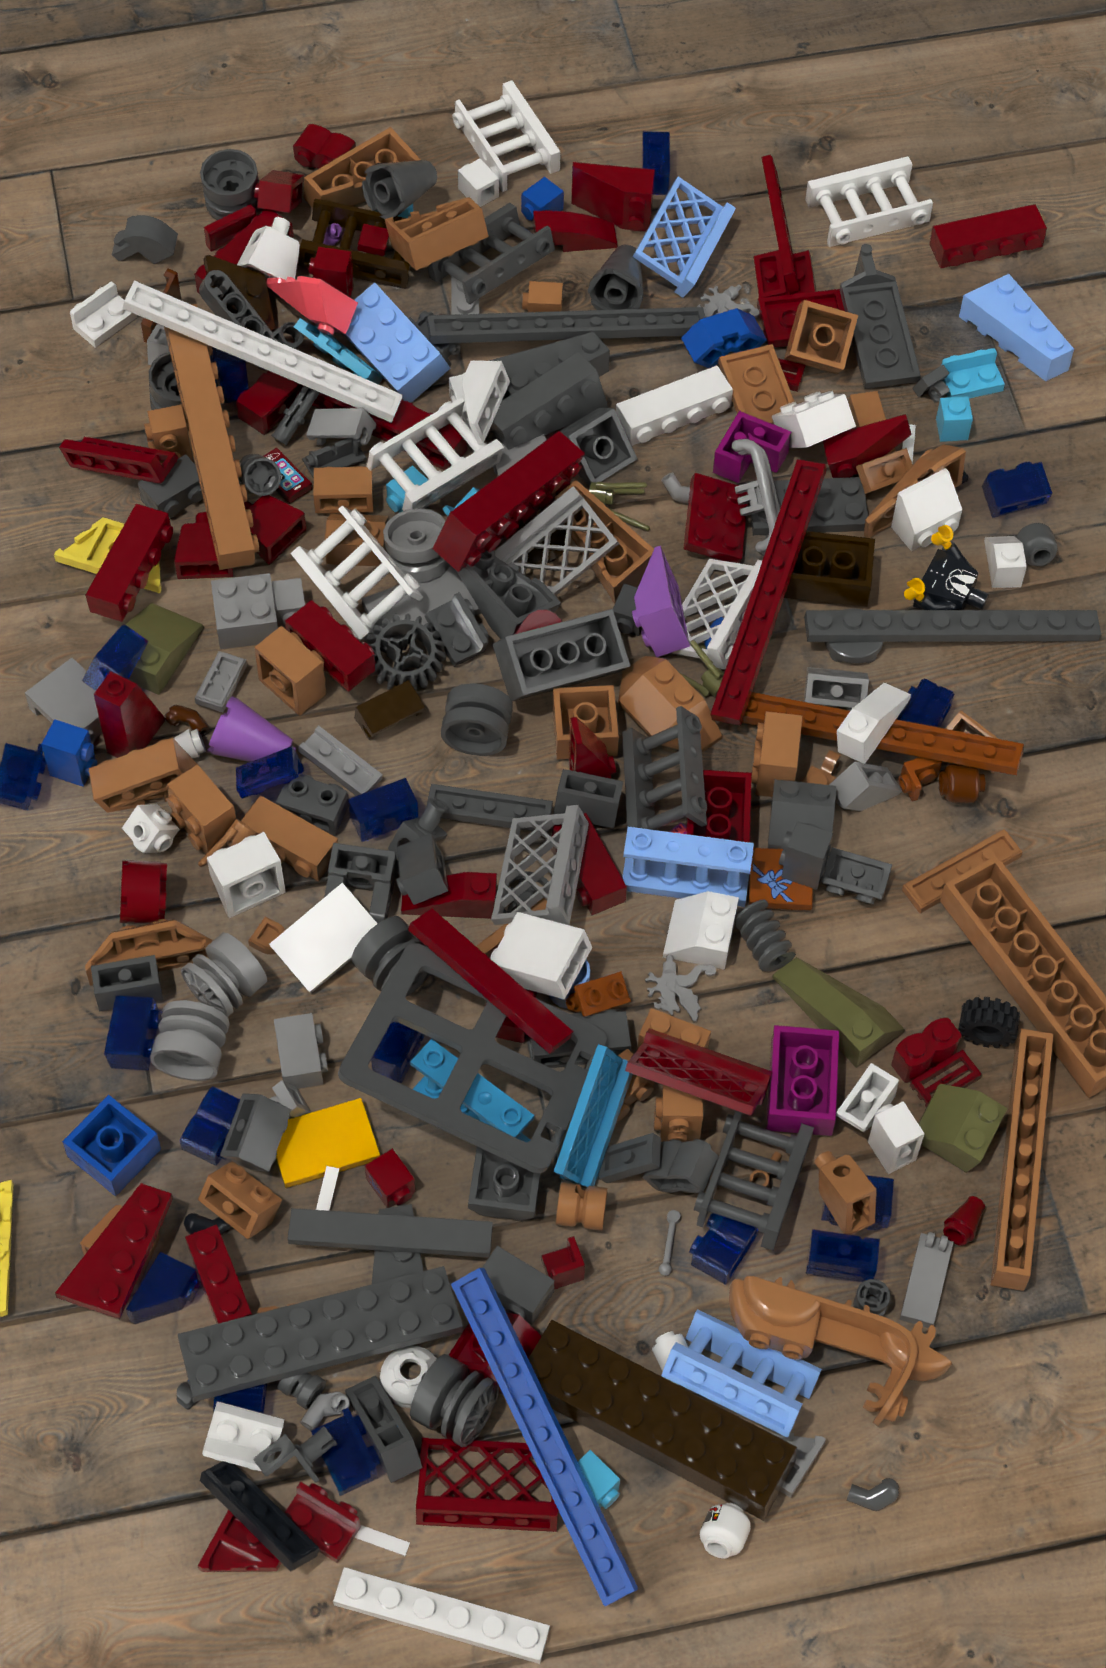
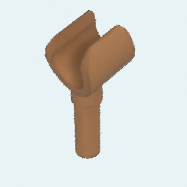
M775 1151L770 1159L778 1162L782 1155ZM759 1169L755 1170L750 1175V1182L761 1177L766 1181L762 1186L769 1188V1176L771 1173Z

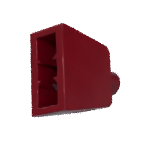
M270 495L261 496L254 504L249 501L244 502L245 510L250 509L252 513L253 527H250L251 535L256 534L258 538L259 552L256 553L269 565L306 531L305 513Z
M206 512L198 513L195 517V523H185L181 527L175 555L177 579L233 577V568L219 570Z

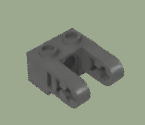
M333 843L324 898L341 883L347 887L373 890L369 914L377 924L387 919L397 872L395 866L397 861L396 852Z

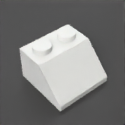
M946 468L898 492L891 528L910 551L930 545L932 543L931 537L934 533L938 532V527L948 525L954 532L959 526L962 507L950 473Z
M265 832L256 836H248L240 843L227 849H219L207 857L211 878L229 918L286 893L281 860Z
M707 891L675 900L663 958H666L667 955H673V960L705 966L713 965L718 969L725 970L739 897Z

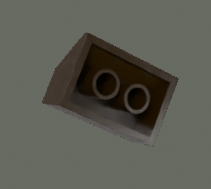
M806 531L784 598L868 607L872 585L875 538Z

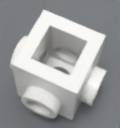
M158 804L137 805L122 827L133 840L134 846L143 853L166 851L172 845L173 838L179 831V828L172 821L171 815Z

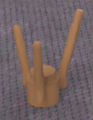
M236 819L225 835L198 862V865L200 867L207 864V857L222 849L226 844L231 847L240 843L248 836L256 835V832L239 819Z

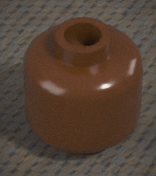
M949 764L939 774L940 795L945 796L949 803H974L978 799L979 793L985 791V775L979 774L978 768Z

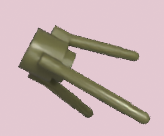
M591 482L589 491L607 506V504H613L615 494H644V489L637 488H646L647 483ZM610 509L623 522L645 531L650 530L648 525Z
M692 640L690 645L708 667V670L701 677L703 685L682 673L680 674L705 698L710 694L716 698L724 672L720 668H716L702 650L706 649L702 642L697 644L695 640Z

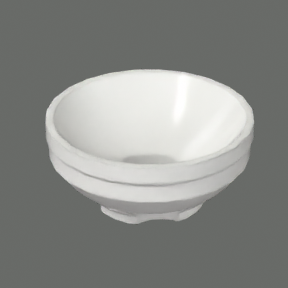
M411 1345L396 1349L388 1355L381 1368L380 1383L392 1403L411 1409L415 1392L422 1378L437 1359L433 1353L423 1347ZM405 1363H417L421 1368L419 1376L415 1379L404 1378L400 1370Z

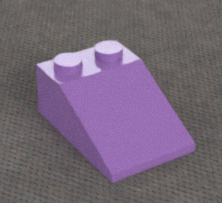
M660 545L654 548L634 596L636 610L632 611L636 627L643 628L641 634L647 648L652 647L656 657L690 647L679 585Z

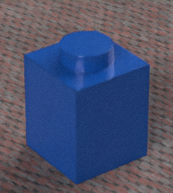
M543 177L521 194V212L528 220L533 221V211H563L564 191L546 177Z

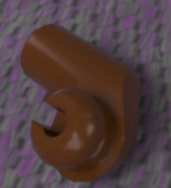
M173 705L169 708L170 711L165 714V719L170 725L178 726L180 721H183L192 730L198 729L201 737L208 734L210 730L200 714L194 709Z

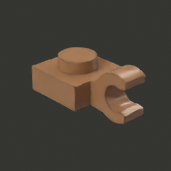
M829 750L821 768L818 769L811 765L802 782L829 785L837 778L833 774L839 766L840 762L838 760L841 755Z

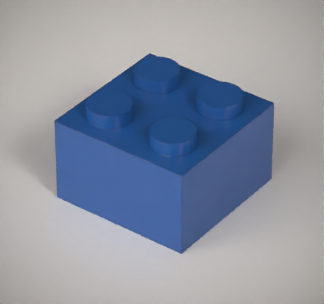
M109 1094L62 1141L67 1157L114 1196H117L161 1150L157 1133Z

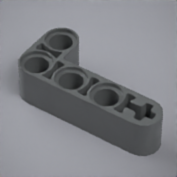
M212 270L200 284L199 293L216 316L242 327H250L256 333L294 349H297L303 342L304 335L294 328L295 322H287L272 333L224 272ZM226 305H234L237 308L238 313H231L230 311H228ZM283 334H290L294 338L295 343L287 342Z

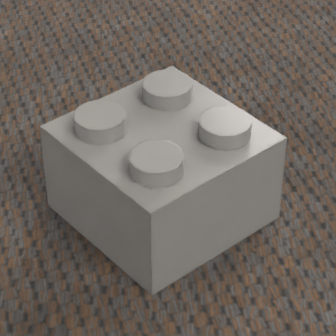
M270 573L211 580L220 650L258 645L278 629Z

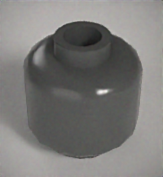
M1033 523L1025 526L1018 533L1017 539L1023 543L1026 564L1030 566H1043L1052 561L1056 556L1058 546L1053 531L1049 526L1043 523Z

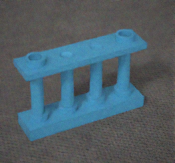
M430 1039L410 1061L411 1066L425 1075L413 1090L430 1098H438L458 1058L433 1039ZM477 1073L460 1107L461 1111L519 1140L529 1142L531 1139L522 1132L535 1118V1115Z

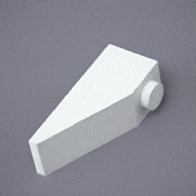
M470 361L466 372L462 375V387L468 421L478 444L484 443L510 383L502 361Z
M886 683L880 685L852 708L837 729L838 752L865 764L910 700L911 694Z

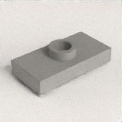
M218 651L194 698L195 704L223 713L227 702L234 693L247 667V660Z

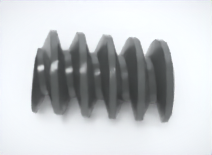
M765 899L745 907L736 917L735 926L740 930L741 937L746 941L748 949L752 951L753 958L758 961L759 969L764 972H771L784 967L796 954L794 952L787 953L792 947V943L789 940L782 941L786 937V933L783 930L776 931L780 927V922L778 920H771L774 917V912L772 910H765L769 904Z

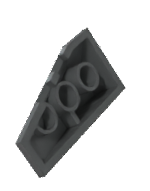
M493 550L490 553L485 551L474 566L470 567L467 565L458 574L488 625L502 639L516 634L523 620L530 613L536 610H549L554 613L560 607L561 602L543 582L535 577L532 580L518 571L520 567L511 562L508 565L497 558Z

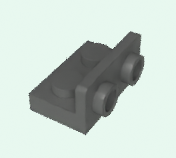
M460 592L454 594L451 601L427 612L425 615L427 622L432 624V630L439 631L440 638L438 641L444 642V651L453 667L485 652L489 640L486 628L483 624H478L473 616L474 609L468 599H463Z

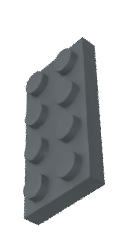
M860 478L824 479L806 531L820 533L864 531L868 511L865 492ZM790 480L774 481L780 508ZM765 511L751 514L753 536L769 535Z

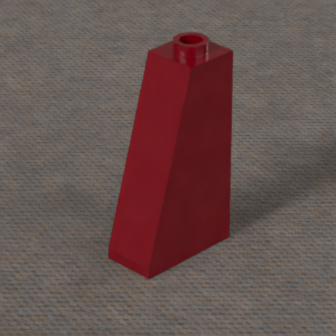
M111 671L93 694L107 753L116 758L127 755L132 750L146 748L165 722L164 715L138 684Z

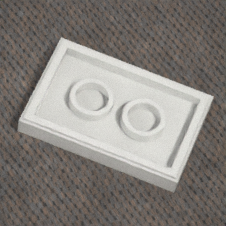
M341 883L269 945L305 988L312 993L352 959L353 951L359 941L371 928L377 925V922L347 887Z

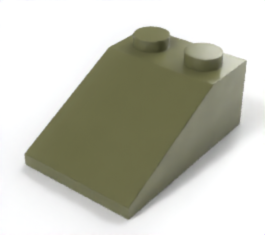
M150 603L117 631L104 650L103 657L107 673L110 671L138 684L139 687L160 695L203 630V624Z

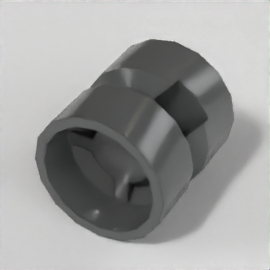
M259 454L246 455L239 461L242 476L238 477L240 485H245L246 490L256 495L266 496L278 488L281 482V472L274 461Z

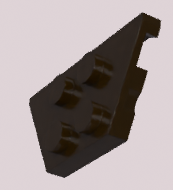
M205 255L203 261L206 275L212 270L224 272L273 332L275 323L265 275L214 256ZM226 305L228 311L233 314L238 313L234 305ZM222 351L224 362H229L233 359V355Z

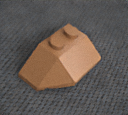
M644 656L622 671L618 704L649 737L677 725L676 708L682 706L699 717L702 726L700 731L702 752L722 739V734L715 720L711 718V711L705 699L666 659ZM678 738L664 743L662 746L679 750Z
M159 919L158 922L122 927L120 930L112 931L85 965L90 986L93 985L91 966L155 955L159 972L184 967L189 962L193 963L192 959L198 954L208 958L205 948L212 942V939L176 919Z

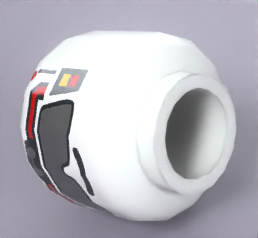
M733 1503L718 1504L712 1506L707 1512L700 1529V1539L709 1554L725 1559L739 1554L743 1549L751 1529V1524L747 1515L738 1505Z

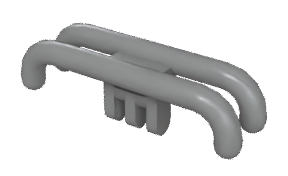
M738 439L732 443V449L739 455L751 454L757 481L735 487L736 494L748 493L746 496L737 498L738 505L750 503L749 507L740 509L741 516H747L765 511L769 535L755 546L757 552L765 555L780 511L779 502L765 450L752 440Z

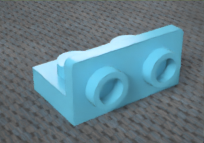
M996 349L977 350L973 353L959 356L953 355L943 359L941 365H944L950 373L943 380L950 390L946 393L947 397L969 396V398L1003 391L1005 383L995 363L997 357Z

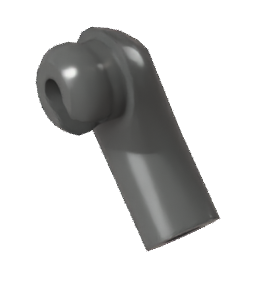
M891 1478L882 1480L881 1484L870 1490L852 1484L846 1501L872 1511H879L895 1502L899 1496V1486Z

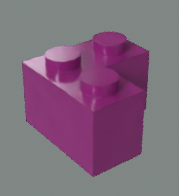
M739 411L715 451L713 473L734 482H740L750 463L753 464L751 454L739 455L732 449V443L738 439H749L762 447L768 456L771 471L777 473L789 453L791 431Z

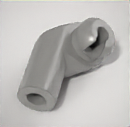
M673 472L665 475L661 481L673 500L688 504L690 486H681Z
M341 1392L318 1395L300 1423L305 1428L315 1431L323 1417L340 1415L349 1409L350 1400L348 1396Z

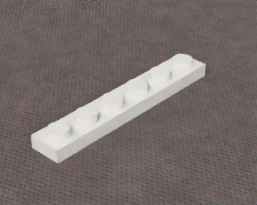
M345 1567L333 1600V1604L338 1607L538 1664L541 1662L550 1630V1625Z

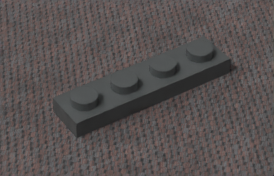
M431 784L427 801L428 805L430 798H438L446 803L448 809L442 816L443 819L511 828L513 818L551 815L553 801L437 784ZM529 827L521 828L520 830L534 831L535 829Z

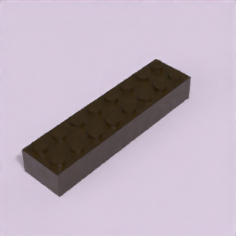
M554 1320L550 1321L528 1358L553 1410L715 1496L738 1505L742 1510L763 1521L796 1462L797 1447Z

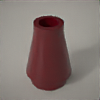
M969 1196L966 1202L944 1221L943 1233L948 1237L949 1241L963 1246L974 1239L981 1215L986 1208L984 1202L978 1197Z

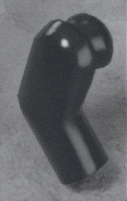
M191 1213L184 1219V1226L188 1234L196 1233L214 1225L218 1226L221 1234L232 1228L220 1217L211 1220L196 1213Z

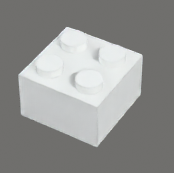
M833 391L822 394L821 392L809 394L804 397L805 402L799 404L796 402L788 403L780 407L781 412L772 415L774 425L791 431L789 448H807L856 427L846 395L834 394Z

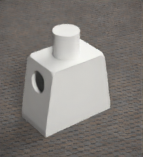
M275 217L272 227L265 226L255 230L237 265L264 274L265 279L282 278L286 280L287 277L295 279L300 244L297 240L287 236L290 222L284 218Z

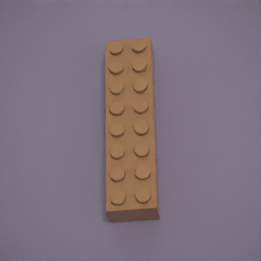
M997 855L946 882L940 902L1035 1028L1040 1032L1053 1034V1052L1087 1097L1090 1098L1106 1089V996Z

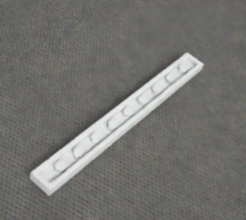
M137 281L133 282L124 300L122 309L353 407L364 408L366 412L391 423L403 395Z

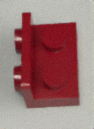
M300 1482L296 1487V1496L284 1513L319 1547L320 1553L338 1563L361 1528L360 1519L356 1516L358 1512L343 1501L337 1504L327 1498L328 1493L314 1483L307 1486Z

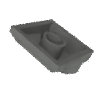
M477 1146L468 1209L489 1217L513 1220L535 1217L541 1173L531 1172Z

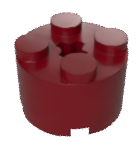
M122 860L120 923L151 924L158 922L159 919H165L167 863H161L160 861Z

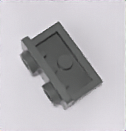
M832 847L821 884L827 885L825 890L827 892L844 896L845 891L857 894L856 900L874 905L875 899L879 901L883 899L892 864Z

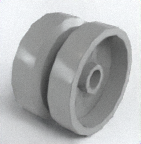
M421 508L409 509L396 514L386 523L383 530L385 548L388 555L405 575L407 573L411 574L418 583L428 582L440 577L450 566L432 549L444 526L445 519L432 510Z

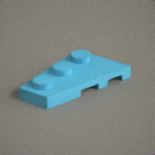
M301 318L297 321L294 328L314 342L313 345L325 354L327 352L333 356L332 360L344 369L348 367L354 371L353 374L380 384L383 379L382 375L332 335L319 331L317 326Z

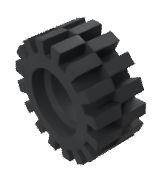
M975 997L973 1001L969 999L966 1003H963L958 1031H960L962 1036H965V1040H973L975 1045L982 1043L984 1044L983 1047L989 1048V1045H993L994 1048H1000L1001 1044L1007 1047L1009 1043L1013 1044L1017 1039L1020 1012H1017L1015 1006L1010 1007L1011 1003L1007 1001L1001 1003V999L998 998L992 1001L990 997H984V1000Z

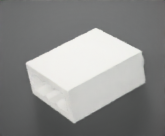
M517 912L512 922L506 926L504 937L498 948L493 950L490 959L523 988L565 1000L592 946L584 929Z

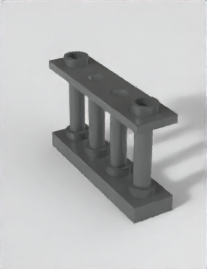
M508 203L484 218L489 237L473 246H468L455 252L450 257H444L431 263L427 267L429 277L438 282L450 274L462 282L466 302L471 304L553 252L555 248L551 228L546 226L533 234L520 226L517 207ZM512 234L523 240L514 247L503 241ZM491 247L502 253L492 261L482 255ZM472 261L481 268L469 274L460 267Z
M682 706L676 708L677 725L648 738L633 728L622 732L627 828L635 827L657 830V828L683 817L689 818L701 827L707 825V803L704 792L700 735L702 726L699 717ZM678 738L679 751L652 762L651 752L653 748ZM680 764V778L653 789L655 774ZM682 791V805L655 816L654 805L656 801Z
M735 1111L734 1115H727L723 1128V1133H726L727 1136L706 1193L699 1192L694 1206V1211L699 1212L697 1226L703 1227L708 1212L759 1228L758 1232L764 1233L761 1247L774 1250L810 1145L814 1127L801 1123L798 1135L791 1134L788 1137L742 1122L743 1113ZM740 1134L786 1149L785 1153L790 1154L789 1161L782 1160L780 1163L734 1148L732 1146L736 1135ZM731 1160L777 1175L776 1179L782 1180L780 1187L773 1186L771 1189L725 1174L723 1171L726 1162ZM718 1185L767 1201V1205L772 1206L771 1213L764 1212L763 1215L713 1199Z

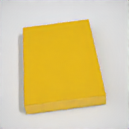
M358 1098L288 1119V1126L282 1134L276 1157L285 1189L324 1177L326 1166L340 1168L339 1172L368 1164L380 1156L362 1099Z

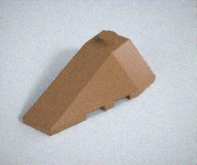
M944 444L934 450H927L865 519L864 536L871 538L892 525L898 492L945 468L950 473L954 487L960 486L962 484L966 451L961 447Z

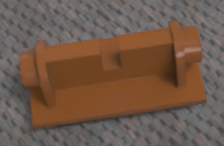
M622 971L575 985V993L570 994L566 999V1006L574 1012L581 1011L583 1017L631 1002Z

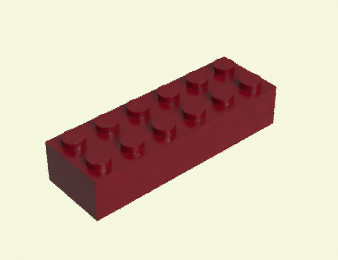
M558 431L452 510L432 549L457 572L467 565L470 567L474 566L485 551L492 552L499 545L502 538H510L517 531L520 524L524 523L527 525L535 517L538 510L541 509L543 511L553 503L554 497L570 485L571 479L581 470L580 462L585 453L562 432Z

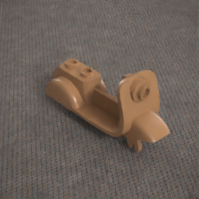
M746 1276L744 1280L734 1279L729 1287V1304L733 1320L743 1338L749 1341V1344L755 1348L774 1349L782 1352L787 1358L799 1360L809 1357L814 1341L887 1364L891 1368V1372L884 1387L878 1383H870L867 1387L868 1392L878 1396V1401L866 1400L863 1404V1408L867 1411H879L873 1421V1424L879 1426L883 1419L894 1422L897 1416L903 1417L908 1403V1397L903 1396V1387L908 1379L914 1381L936 1379L946 1373L952 1365V1362L947 1357L929 1347L936 1333L934 1325H930L926 1331L927 1334L922 1333L923 1323L918 1321L913 1329L909 1331L904 1326L886 1317L870 1313L869 1306L867 1305L861 1310L851 1307V1300L841 1304L796 1290L792 1280H790L787 1286H783L782 1277L776 1279L775 1282H771L754 1276Z

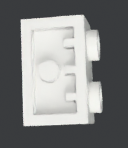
M112 281L99 288L93 295L78 303L70 311L73 329L95 348L136 319L137 314L122 309L124 299L118 295L116 284Z
M217 1401L202 1454L218 1461L261 1471L253 1459L280 1438L285 1419ZM275 1453L268 1457L266 1463L273 1462Z

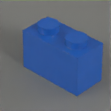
M54 719L41 743L49 774L52 777L84 787L88 777H90L89 768L98 764L95 759L94 745L91 743L89 730Z

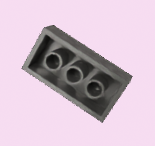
M613 609L506 636L492 644L508 696L512 702L553 691V688H565L613 675L630 667Z

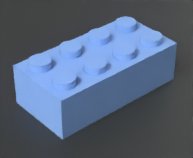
M375 282L355 299L358 305L347 333L344 335L375 370L382 375L394 391L403 395V401L412 403L451 369L439 351Z

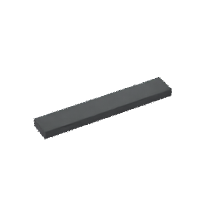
M291 1208L288 1244L489 1258L493 1222Z

